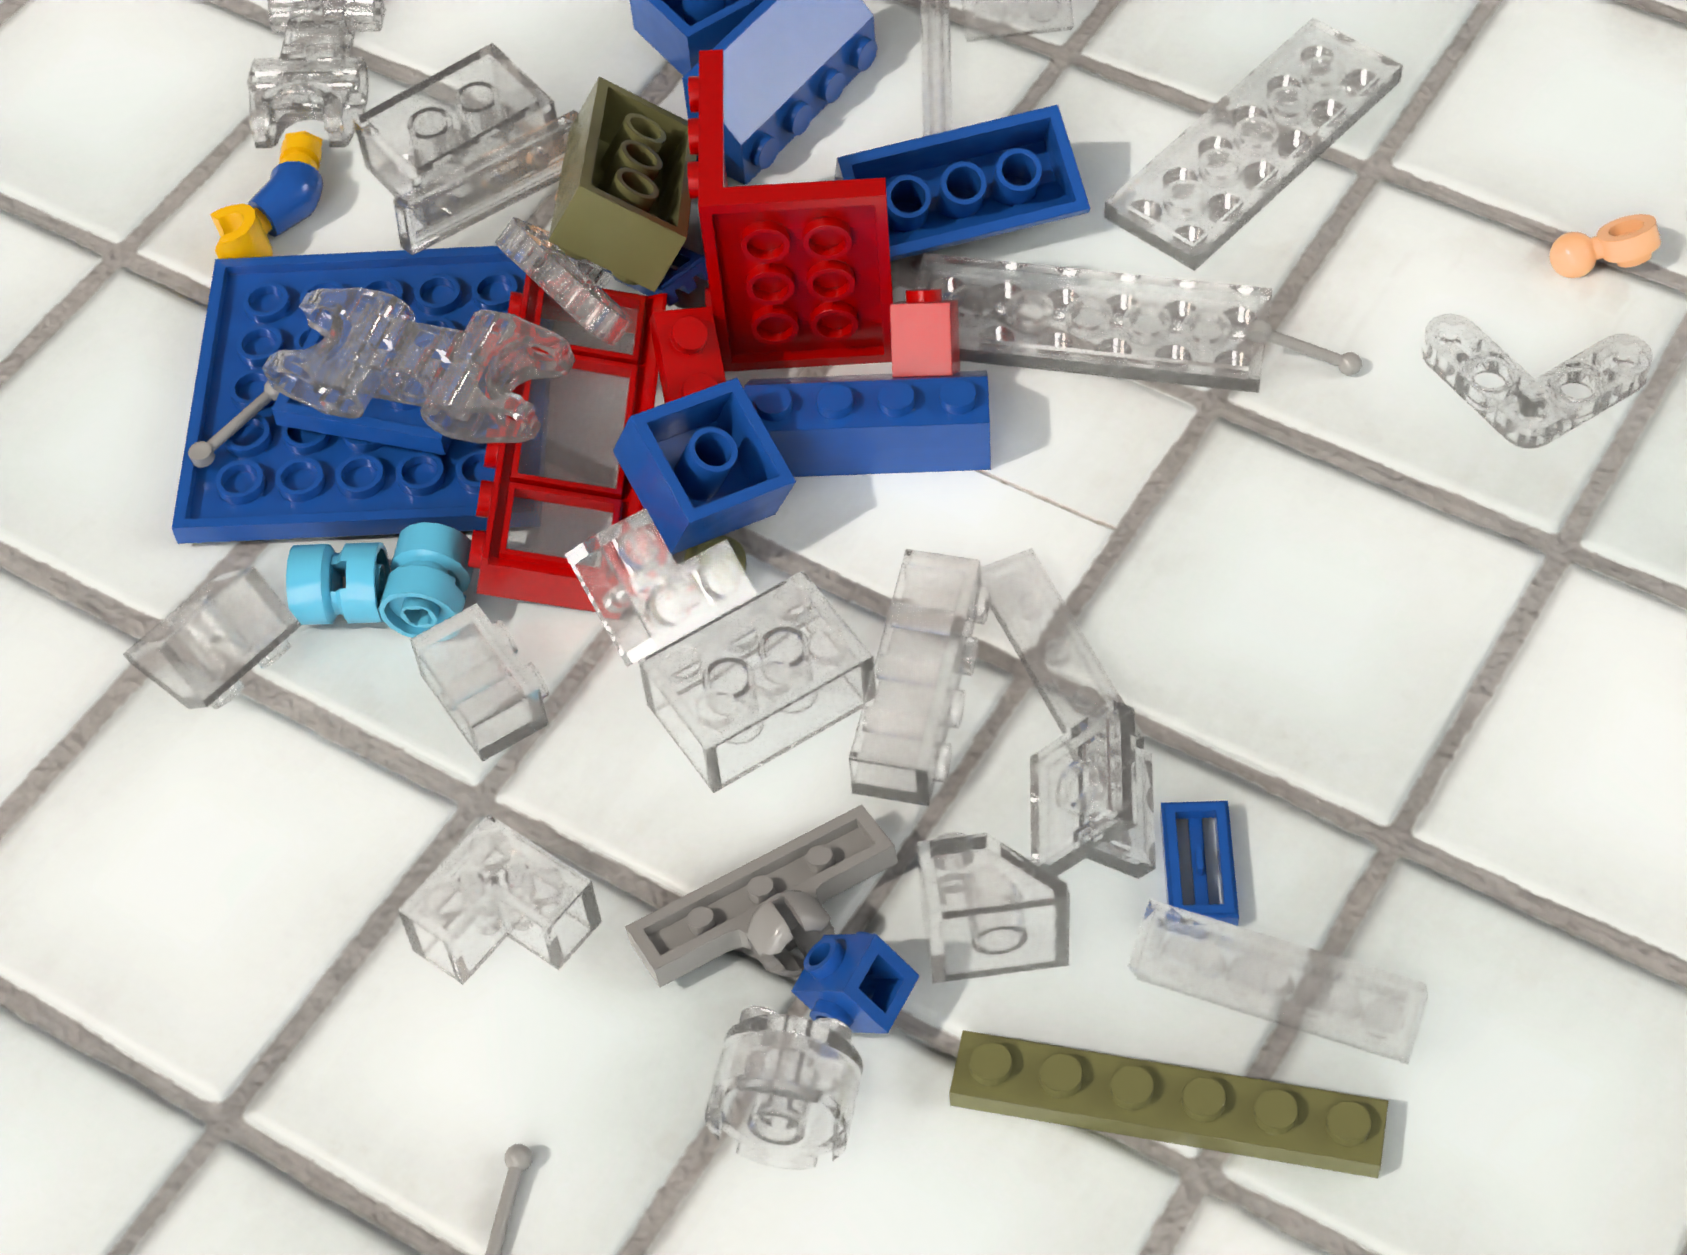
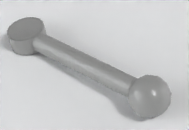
M1254 320L1248 323L1246 337L1253 342L1263 343L1269 341L1338 366L1343 374L1348 376L1357 374L1362 367L1360 357L1353 352L1343 355L1271 330V325L1265 321Z
M280 378L267 380L264 385V392L207 442L199 441L194 443L188 451L193 465L202 468L210 465L215 459L214 451L272 400L276 401L285 382Z
M514 1144L505 1153V1164L508 1167V1172L485 1255H500L521 1174L532 1163V1152L523 1144Z

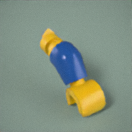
M307 131L286 133L281 146L279 164L272 170L270 180L248 201V205H230L210 214L221 236L215 247L218 259L271 257L273 255L272 245L266 234L268 233L276 237L312 215L323 191V179L319 173L322 156V138Z

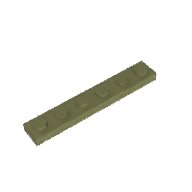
M965 1030L962 1031L949 1092L950 1106L1372 1178L1379 1177L1388 1100Z

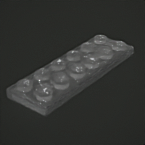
M1315 18L1310 19L1105 201L1104 218L1195 271L1400 83L1403 65Z
M923 253L915 289H942V300L958 299L960 361L1259 393L1266 342L1258 343L1249 340L1246 337L1248 323L1251 321L1261 320L1269 323L1273 288Z

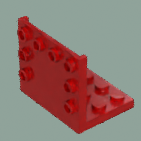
M723 49L699 51V76H688L691 113L699 112V118H688L690 155L698 156V161H689L687 163L688 189L690 199L698 198L709 287H705V306H712L724 372L892 362L890 304L893 303L886 178L728 187L724 158Z

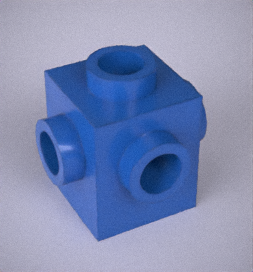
M859 931L856 934L823 935L821 940L807 953L804 960V969L791 992L811 1009L810 1018L812 1021L831 1034L845 1036L847 1033H889L920 975L876 933L870 934Z

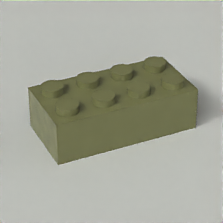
M599 76L569 129L548 241L557 245L569 257L577 260L586 259L611 271L617 279L626 284L640 285L655 292L688 235L692 199H690L688 189L687 163L689 161H696L697 156L690 155L688 121Z

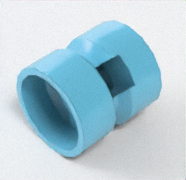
M421 522L411 524L400 532L390 566L392 572L389 573L378 608L381 619L396 632L417 640L436 641L447 639L455 634L459 627L466 601V595L463 592L468 589L474 568L468 567L471 540L455 528L440 523Z
M346 543L340 553H336L330 544L293 545L287 560L286 592L288 608L294 624H333L338 615H343L347 623L351 624L385 623L381 619L378 610L385 583L390 573L389 558L384 543ZM343 577H346V588H343Z

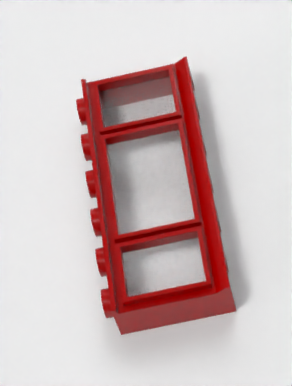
M527 269L523 293L511 291L506 326L517 328L516 338L504 337L498 371L510 374L509 385L496 383L491 419L503 421L501 432L489 431L483 467L495 469L494 481L481 479L476 516L488 518L486 531L473 530L468 567L480 569L477 594L625 617L634 583L643 506L615 457L613 449L629 417L654 408L658 366L649 319L653 312L666 310L667 293L652 296L535 277L532 276L533 270Z

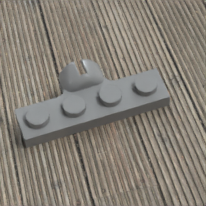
M861 804L625 926L630 943L659 987L676 980L733 949L741 947L752 950L767 971L781 976H797L802 973V969L788 951L798 947L804 957H806L809 950L821 940L823 935L835 934L834 927L830 923L831 917L822 905L828 899L897 864L895 846Z

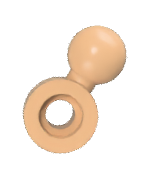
M1647 214L1621 217L1601 227L1597 232V236L1591 238L1581 232L1565 233L1559 236L1552 244L1549 254L1550 263L1558 274L1567 278L1585 276L1594 268L1596 261L1599 259L1616 263L1617 266L1624 268L1643 264L1652 257V252L1661 245L1656 219Z

